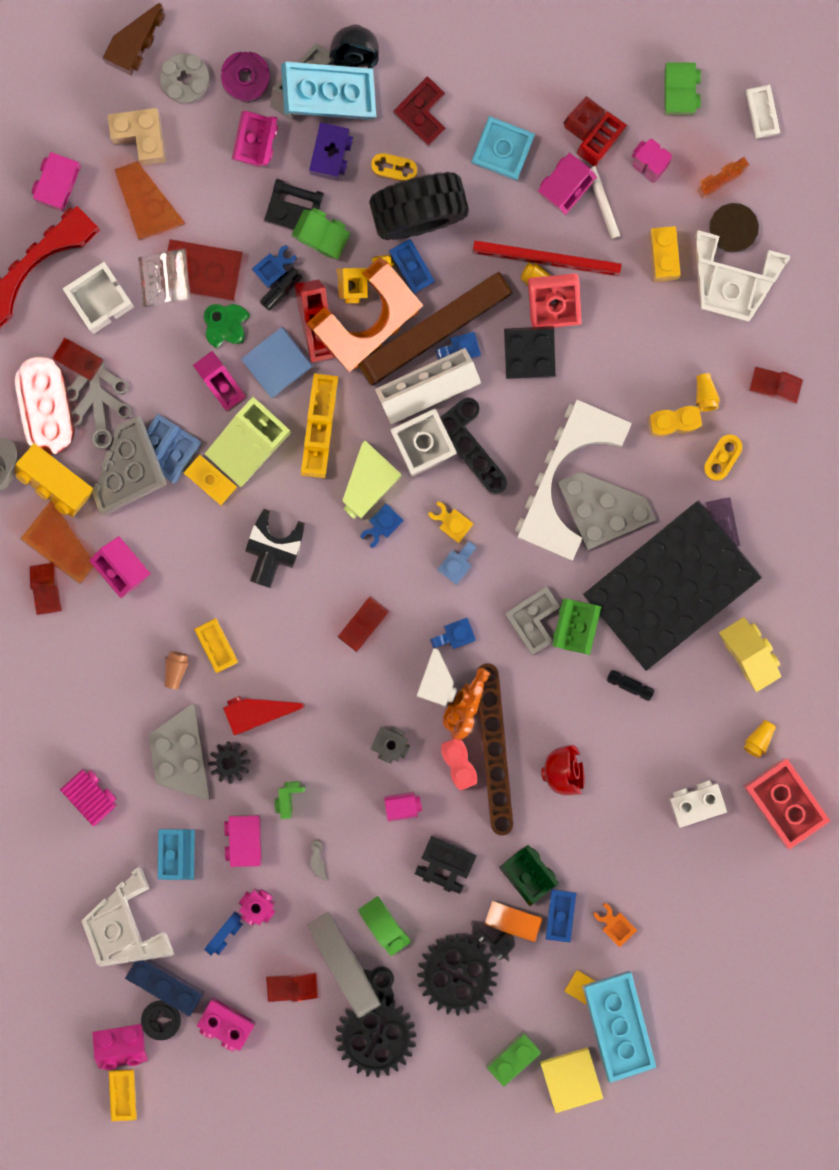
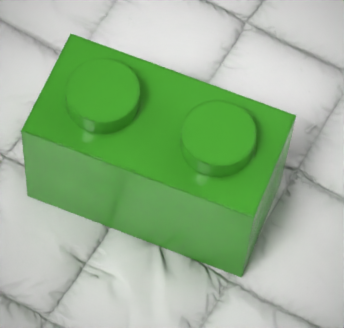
M522 1031L492 1058L486 1066L504 1087L538 1057L541 1051L528 1035Z

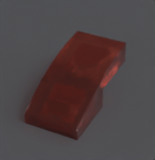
M65 337L52 357L56 362L89 381H92L104 361L102 358Z
M370 596L341 631L338 638L355 652H358L390 611Z

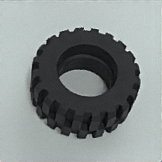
M455 172L427 174L389 185L372 194L369 201L377 234L383 240L404 239L430 233L462 221L469 213V206L461 177Z

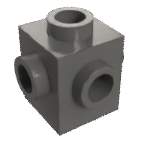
M381 726L371 746V750L379 753V759L391 764L393 760L398 762L400 757L405 759L411 745L406 744L408 738L404 737L406 732L393 726L390 730ZM390 740L395 741L396 748L389 749L387 742Z

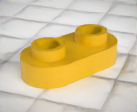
M725 435L718 441L704 464V473L708 479L720 481L728 475L742 452V442L737 436ZM725 444H732L733 451L727 452L725 450ZM712 465H719L720 472L714 473L712 471Z

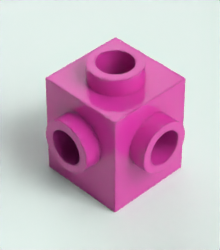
M254 889L252 893L247 891L239 901V904L242 906L239 912L243 914L241 918L252 926L255 923L260 925L262 921L268 923L275 913V910L272 909L275 904L272 901L273 896L263 889L259 891ZM259 904L261 911L258 913L253 912L252 905Z

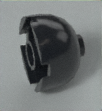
M356 24L340 29L334 35L329 57L334 59L335 66L358 68L367 66V68L372 69L379 60V44L375 35L367 28Z

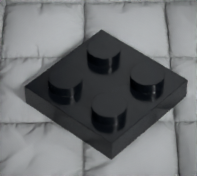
M554 326L504 328L506 379L556 376Z

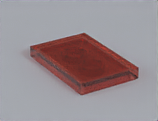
M169 239L161 289L235 302L243 252Z

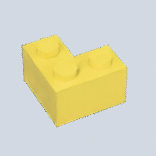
M745 617L719 632L727 650L737 661L744 677L756 692L782 677L777 668L780 666V662L774 653H770L773 651V648L766 638H760L762 634L755 623L750 625Z

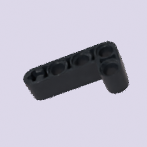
M470 397L464 398L444 413L440 419L442 422L446 419H452L456 423V428L451 432H447L457 455L489 494L499 495L506 489L507 479L466 428L478 417L480 409L475 399ZM469 403L475 407V413L472 416H465L462 413L461 408L464 404ZM466 438L470 440L472 446L468 451H461L458 448L457 443L460 439ZM480 457L484 458L487 462V467L481 471L476 470L473 466V461ZM493 468L494 471L491 472V475L495 480L499 478L502 480L500 483L501 488H491L490 478L487 476L484 480L481 476L487 474Z

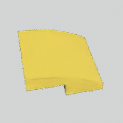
M588 1047L540 1061L555 1113L604 1099Z

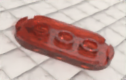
M33 357L21 365L22 367L15 377L25 437L30 446L35 443L48 454L57 455L71 445L75 434L65 376L61 367L52 359Z

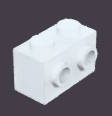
M711 780L696 784L697 789L688 791L687 788L672 792L673 797L668 799L677 827L681 828L727 813L718 783L712 784Z

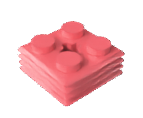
M576 273L528 279L532 327H564L580 325L582 323L580 285ZM553 299H558L556 301V304H552L551 301Z

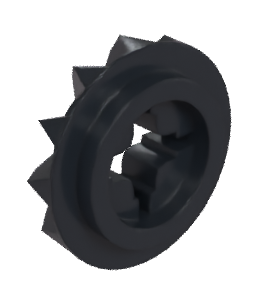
M162 1000L150 1003L142 1013V1028L154 1040L170 1039L180 1028L181 1016L179 1010ZM160 1010H162L165 1018L172 1019L164 1023L162 1031L158 1022L151 1021L154 1018H158Z

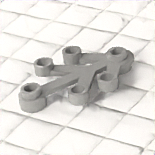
M90 353L82 358L80 362L81 373L73 384L65 389L68 401L75 402L80 396L79 390L88 380L90 381L89 392L77 408L70 412V418L72 415L78 414L80 417L79 421L71 423L72 426L81 425L83 415L93 403L96 431L93 433L92 442L99 449H107L112 445L113 436L106 428L103 402L115 410L121 419H128L132 415V409L129 405L122 404L104 391L100 386L99 377L112 385L113 390L119 395L127 393L129 386L125 380L116 378L105 369V362L101 356ZM96 362L97 368L93 371L89 370V363ZM118 383L125 384L123 391H117L116 386ZM69 390L76 391V396L72 399L67 396ZM122 407H127L129 410L126 416L120 414ZM101 435H106L108 438L105 444H100L99 442Z

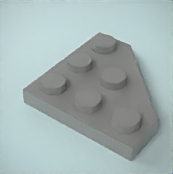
M139 416L115 428L113 434L115 438L111 449L107 450L101 466V476L98 483H95L92 491L100 515L105 516L167 485L143 420Z
M582 472L557 482L587 550L656 521L646 497Z

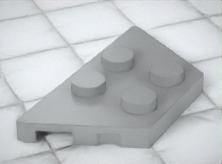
M192 704L150 733L149 741L156 784L206 800L210 799L196 707L195 704Z

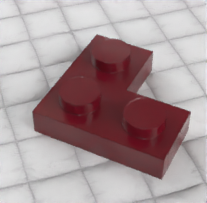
M427 76L393 110V114L427 147L446 130L429 112L445 96V92Z

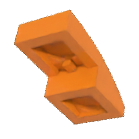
M492 901L484 925L535 942L543 918Z

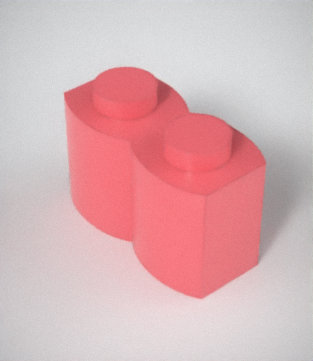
M453 738L441 743L442 756L451 767V777L455 786L461 791L476 785L477 774L473 765L468 761L467 749L462 740Z

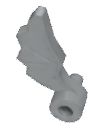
M317 839L311 844V849L314 853L309 861L311 863L310 869L315 872V876H320L322 880L327 881L328 877L324 869V860L320 857L323 843Z

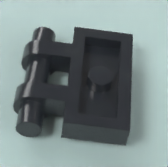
M431 835L421 859L430 862L427 869L418 865L414 874L423 878L422 881L430 883L431 881L444 887L443 890L449 893L453 891L460 894L464 885L455 881L457 875L467 879L477 855ZM439 866L450 871L448 878L435 873L436 867Z

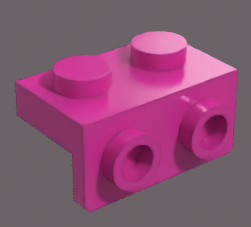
M246 110L241 111L231 160L256 167L267 166L273 156L272 142L278 132L277 117H266Z
M141 1024L92 1032L94 1060L99 1069L113 1070L117 1066H137L142 1062L148 1061L145 1051L144 1030Z

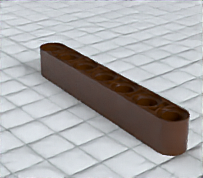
M500 272L495 273L358 364L359 370L370 386L377 384L513 294L512 289Z
M486 663L482 664L478 669L490 667L494 671L493 680L483 683L484 687L479 703L490 825L494 833L504 836L510 833L513 828V815L498 669L494 665ZM487 692H492L497 697L496 704L491 707L483 703V696ZM489 717L498 719L499 727L497 730L489 731L486 729L485 721ZM492 742H498L502 747L501 753L497 756H491L487 751L488 745ZM494 767H500L504 771V776L499 781H494L490 778V771ZM496 792H503L506 795V802L501 806L495 805L492 801V797ZM499 817H505L509 821V826L503 831L495 828V821Z

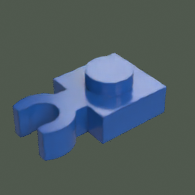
M287 245L279 249L276 258L269 253L252 268V271L268 289L275 281H278L287 273L283 266L291 265L297 260L296 255H293L290 259L284 258V252L289 249Z
M385 504L369 520L374 527L364 530L360 538L364 539L368 534L373 535L374 541L370 544V547L374 548L378 544L381 534L388 538L404 520L390 506Z

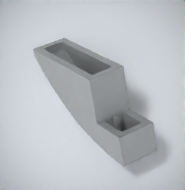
M326 912L308 923L307 926L356 1015L361 1017L379 1006L380 1003L356 955L343 938L330 913Z

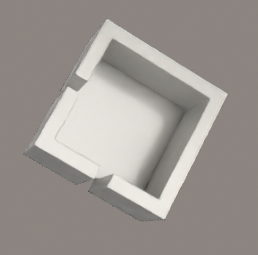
M105 262L63 288V291L92 334L110 324L111 316L117 319L134 308V305Z

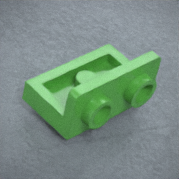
M564 598L559 609V619L553 635V647L590 655L601 606Z
M300 781L285 782L284 787L278 789L279 798L275 799V813L280 814V819H290L293 817L291 793L306 791V785L300 786Z

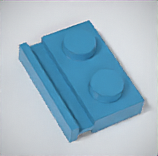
M158 829L157 880H194L195 829Z

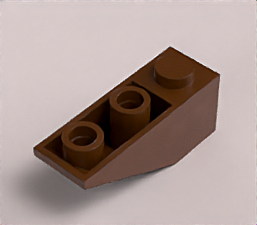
M160 3L156 4L116 33L103 56L104 62L130 76L133 75L134 71H139L144 60L142 57L144 50L151 47L155 38L152 34L156 26L160 27L165 19L166 14L163 13V5Z

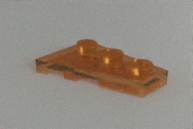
M138 161L114 169L139 241L186 224Z
M50 501L20 539L80 585L94 568L89 561L91 557L70 529L68 523L55 508V504Z

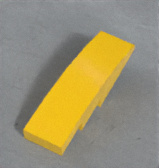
M316 373L313 375L301 476L326 478L338 376Z

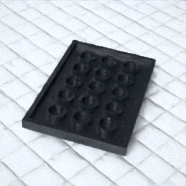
M697 500L583 595L590 604L601 606L599 615L645 671H647L762 579V575L700 500Z

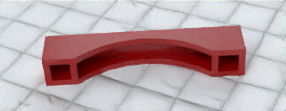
M78 206L74 209L68 208L62 214V220L56 226L51 225L43 233L44 238L38 244L36 242L31 244L25 251L27 255L21 261L18 259L14 261L8 268L9 272L3 278L0 277V329L13 317L14 303L18 291L26 277L36 266L56 253L69 249L83 248L101 231Z

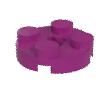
M235 52L222 65L221 81L223 88L235 100L245 103L256 100L269 87L271 77L268 65L255 52ZM241 71L245 73L250 71L252 73L249 82L240 81Z

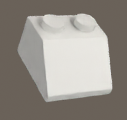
M436 408L390 430L412 477L457 454Z
M433 649L417 696L446 706L447 702L452 703L457 689L452 687L454 682L439 650Z

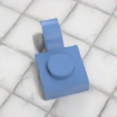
M468 541L459 554L452 550L437 570L457 585L472 566L466 560L477 547Z

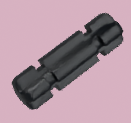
M611 670L606 680L608 683L617 684L619 688L636 696L640 695V698L646 701L651 700L654 694L653 688L646 685L644 687L642 683L625 675L621 676V673L615 670Z

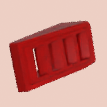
M607 111L580 144L577 155L593 167H597L627 125ZM605 123H608L610 126H612L613 128H615L617 131L614 133L612 130H610V129H609L608 127H606L604 124H605ZM599 131L603 132L605 135H607L608 137H610V139L608 140L607 138H605L603 135H601V134L598 133V132H599ZM595 139V140L598 141L600 144H602L604 147H603V148L600 147L599 145H597V144H596L595 142H593L592 140Z

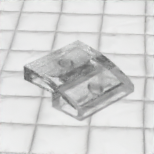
M185 249L138 257L143 307L176 303L190 299Z

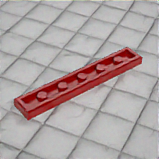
M474 240L473 253L478 255L618 277L622 267L621 263Z

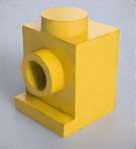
M336 268V273H338V298L345 299V303H360V298H368L367 280L362 275L367 268ZM349 281L353 283V288L351 290L348 289Z

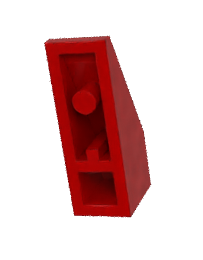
M319 279L295 284L299 314L311 363L335 358L306 324L324 307L328 309L324 285Z
M241 696L228 700V706L223 707L234 736L305 708L303 703L250 698L242 700Z

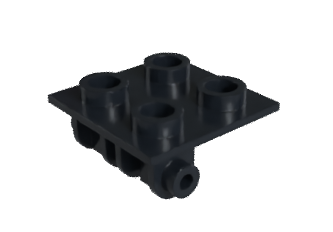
M472 920V934L481 943L486 940L491 945L489 947L490 951L500 961L505 958L509 962L508 954L515 947L513 935L505 932L493 941Z

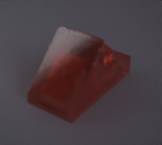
M586 96L563 122L565 124L564 127L583 141L606 110Z
M755 367L749 392L797 404L803 379L785 371L779 373Z
M55 562L30 566V590H33L36 615L61 612L62 606Z
M316 973L266 976L268 1002L291 1000L292 1002H299L318 998Z

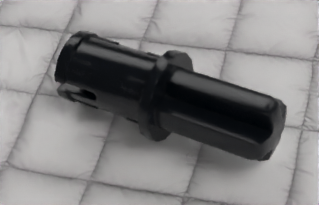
M292 266L278 282H274V286L260 300L261 305L270 311L284 296L288 297V292L304 277L298 274L299 271Z

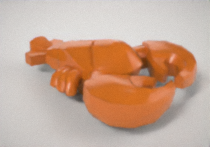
M484 668L477 670L476 678L470 685L466 683L457 693L455 700L448 705L443 715L444 727L451 732V737L456 740L464 739L473 728V717L478 710L484 687L483 683L487 681L490 672Z

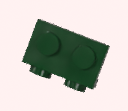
M529 845L519 849L499 866V869L529 906L535 904L548 891L559 884L555 873L545 866L540 859L539 853Z

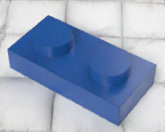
M411 238L389 250L390 255L413 294L435 283Z
M551 889L545 940L571 942L576 892Z

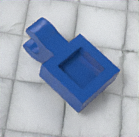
M474 331L450 338L451 346L441 347L435 351L438 360L463 348H466L471 359L481 356Z
M468 617L445 625V634L430 639L433 649L450 643L451 648L455 649L476 641Z

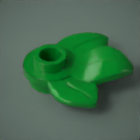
M219 304L208 306L203 314L204 322L207 325L205 332L207 341L214 348H218L223 340L233 344L243 343L244 331L240 323L249 318L248 311L236 304H230L225 307ZM214 312L220 313V319L218 321H214L212 319V314Z

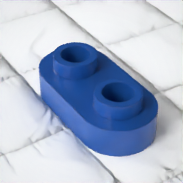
M234 911L205 947L204 951L210 956L214 952L219 955L228 944L224 941L230 933L234 936L242 927L243 923L240 922L242 919L241 915Z

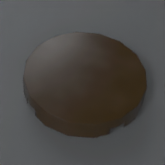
M729 203L721 206L715 211L709 223L710 234L719 236L717 247L729 253L746 250L754 243L758 235L759 223L756 215L749 207L740 203Z

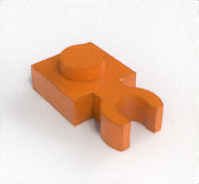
M604 902L602 905L607 909L606 915L599 916L596 912H593L596 920L606 923L602 930L620 948L638 930L620 912L614 917L611 907Z

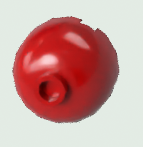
M575 745L554 749L548 754L544 767L541 768L543 781L547 782L550 789L555 793L564 796L581 794L582 792L579 789H584L585 786L583 762L579 764L577 762L576 755H580Z

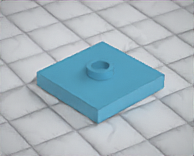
M489 116L471 164L517 181L535 134Z

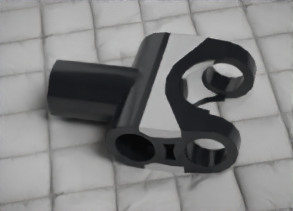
M263 509L252 529L245 552L258 556L250 581L271 588L279 564L293 568L301 547L305 523L298 521L295 530H292L289 536L282 539L275 538L268 529L270 510Z

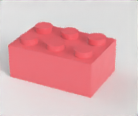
M786 758L781 759L743 786L787 849H791L830 822L823 809Z

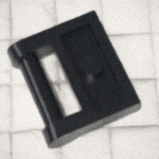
M276 179L264 222L294 231L303 210L312 211L313 208L320 210L324 192L316 191L315 193L285 184L284 180ZM284 193L313 202L312 208L280 200V195Z

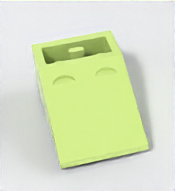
M252 397L214 441L205 455L242 487L291 434V431L258 400Z

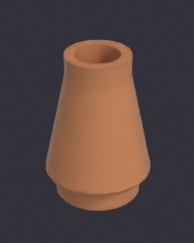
M169 651L168 656L165 657V687L179 689L180 682L189 665L187 654Z

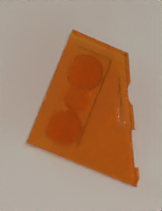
M742 157L735 163L732 161L721 168L722 172L716 176L711 174L701 180V186L697 190L702 199L743 175L749 167L748 161L745 157Z

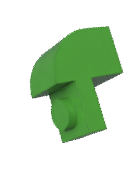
M376 896L358 909L372 934L390 956L411 943L409 937L396 922L392 913L379 896Z

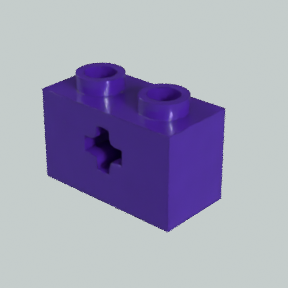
M320 122L309 168L310 175L339 181L340 175H345L348 161L344 160L346 151H351L353 137L349 136V128ZM334 147L336 149V153L333 154V157L331 158L328 156L327 151H330L331 148Z

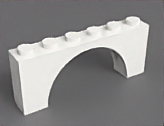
M576 400L574 405L569 404L564 415L568 419L565 428L560 426L554 440L558 441L555 451L549 450L544 462L549 464L546 472H540L535 482V486L539 487L535 496L530 494L525 509L529 510L525 519L520 517L515 529L519 533L518 539L571 562L575 557L582 537L568 529L554 509L551 498V483L554 472L559 463L569 453L580 447L592 444H608L621 448L632 424L579 400Z

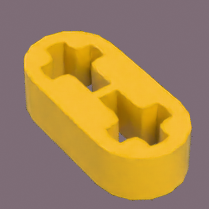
M379 153L371 161L373 173L381 178L401 182L417 176L415 162L407 158ZM381 159H385L386 164L393 166V169L384 168L383 171H379V167L375 164L380 163ZM405 165H410V170L413 173H408L407 177H404L403 172L396 170V167L404 168Z

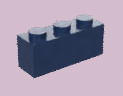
M150 959L135 961L125 977L129 982L189 1017L205 992Z

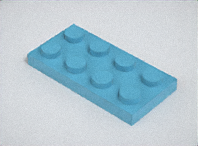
M284 62L281 64L284 114L370 120L376 118L373 69Z
M626 971L583 985L607 1081L612 1083L656 1068L632 972Z

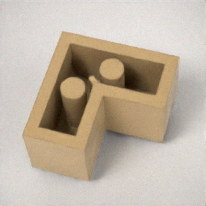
M157 108L107 115L110 137L114 145L136 142L138 158L142 166L166 162L160 114Z

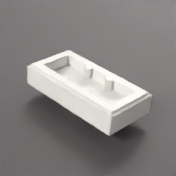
M765 85L746 89L745 94L755 139L779 135L780 129L771 86Z

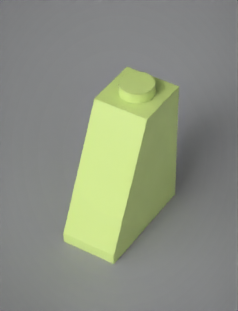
M366 441L361 445L343 498V503L346 505L343 509L353 519L356 516L362 519L402 477V474Z

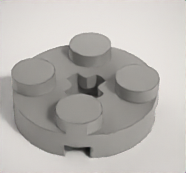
M180 53L170 57L163 63L160 72L161 87L164 93L177 103H194L200 100L208 89L210 83L209 72L205 63L197 55ZM186 72L187 75L192 76L188 80L187 85H184L182 81L178 82L181 73Z

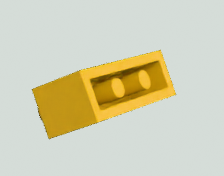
M35 443L15 464L14 473L16 478L21 483L29 484L36 489L35 492L42 499H49L53 502L55 508L63 515L68 514L73 518L92 495L93 488Z

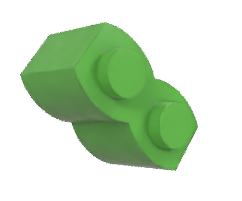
M696 63L665 64V115H695L696 109H700L701 95L696 94V84H700L701 70L696 69Z
M313 208L312 211L303 210L291 237L328 258L338 260L351 234L345 230L346 225L335 219L330 222L325 218L326 214L316 208Z

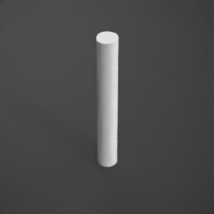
M596 166L591 167L597 176L596 180L592 183V187L612 240L620 237V233Z

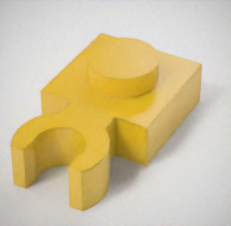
M438 501L436 505L441 508V514L436 516L429 512L428 516L432 520L443 522L439 529L459 544L474 523L456 509H453L449 514L446 512L445 505Z

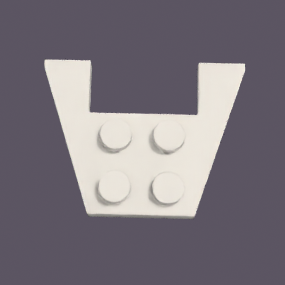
M699 230L696 231L700 310L749 322L766 297L767 292L779 277L780 272L790 260V256L768 250L760 275L714 262L713 259L719 236Z
M140 867L135 868L131 872L133 875L125 882L122 881L107 900L104 898L81 920L96 963L101 967L174 955L166 933L162 932L142 942L127 902L129 899L150 889L143 869Z

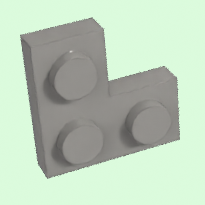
M547 586L505 613L531 655L553 642L540 622L541 619L560 608Z

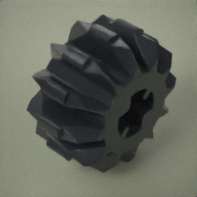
M227 741L226 751L221 744H218L217 749L221 754L213 751L210 753L212 757L217 759L216 761L208 762L209 766L217 765V769L213 770L211 774L214 776L219 772L222 773L218 781L223 782L225 776L228 775V783L232 784L233 774L238 781H241L243 778L239 771L246 774L249 773V769L242 765L250 764L251 759H242V756L247 755L248 751L243 750L239 754L240 743H237L234 750H231L232 744L230 741ZM233 756L235 758L233 762H236V766H232L229 769L225 768L224 758L228 759Z

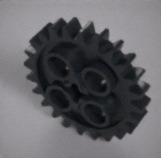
M458 933L455 934L454 940H451L447 934L445 936L446 942L444 943L437 938L436 948L428 945V949L431 952L430 955L422 953L426 963H418V966L424 969V971L417 973V977L424 978L423 981L418 983V986L427 988L422 995H431L428 1003L438 1002V1011L445 1006L446 1014L448 1015L451 1009H455L457 1016H459L460 1010L463 1008L469 1014L470 1006L479 1010L477 1002L481 1001L487 1004V1000L484 997L485 994L493 996L489 986H497V983L491 980V977L498 976V972L491 971V968L497 965L496 962H489V959L493 956L492 952L484 954L487 947L486 944L478 947V939H474L471 943L469 942L468 934H466L463 940H460ZM449 951H456L459 953L460 959L458 962L451 964L446 960V954ZM441 962L454 971H457L459 968L462 969V975L477 982V986L469 984L460 977L454 980L453 974L439 967L438 963ZM472 963H477L482 968L481 973L477 976H472L467 971L468 966ZM437 973H444L447 976L448 980L444 985L434 983L433 978ZM460 985H465L469 988V994L464 998L458 997L455 993L456 988Z
M383 996L379 1006L361 1017H358L355 1011L349 1008L345 1009L348 1017L340 1016L339 1021L344 1025L336 1026V1031L342 1033L335 1036V1041L342 1042V1044L337 1046V1051H345L341 1059H350L348 1063L349 1068L356 1064L357 1074L362 1069H365L366 1077H369L371 1071H375L376 1077L379 1078L380 1071L384 1070L385 1074L389 1076V1068L392 1067L398 1072L399 1067L397 1063L400 1062L406 1065L407 1061L404 1056L412 1057V1051L408 1047H416V1042L410 1039L417 1036L415 1031L409 1030L415 1027V1023L407 1022L411 1015L410 1013L402 1014L404 1010L403 1005L395 1008V999L387 1004L386 997ZM372 1014L378 1020L375 1024L368 1025L364 1022V1017ZM383 1017H387V1021L380 1030V1038L375 1040L370 1054L365 1056V1052L372 1042V1035H375L378 1031ZM390 1026H396L400 1032L396 1036H389L386 1033V1029ZM356 1037H363L366 1043L362 1047H357L353 1045L352 1040ZM378 1048H384L388 1051V1055L384 1058H378L374 1052Z

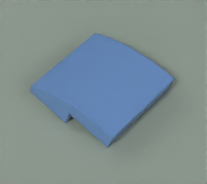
M281 327L241 359L271 398L277 396L288 385L299 379L313 367V364L284 327Z
M157 414L146 431L164 477L176 484L202 442Z

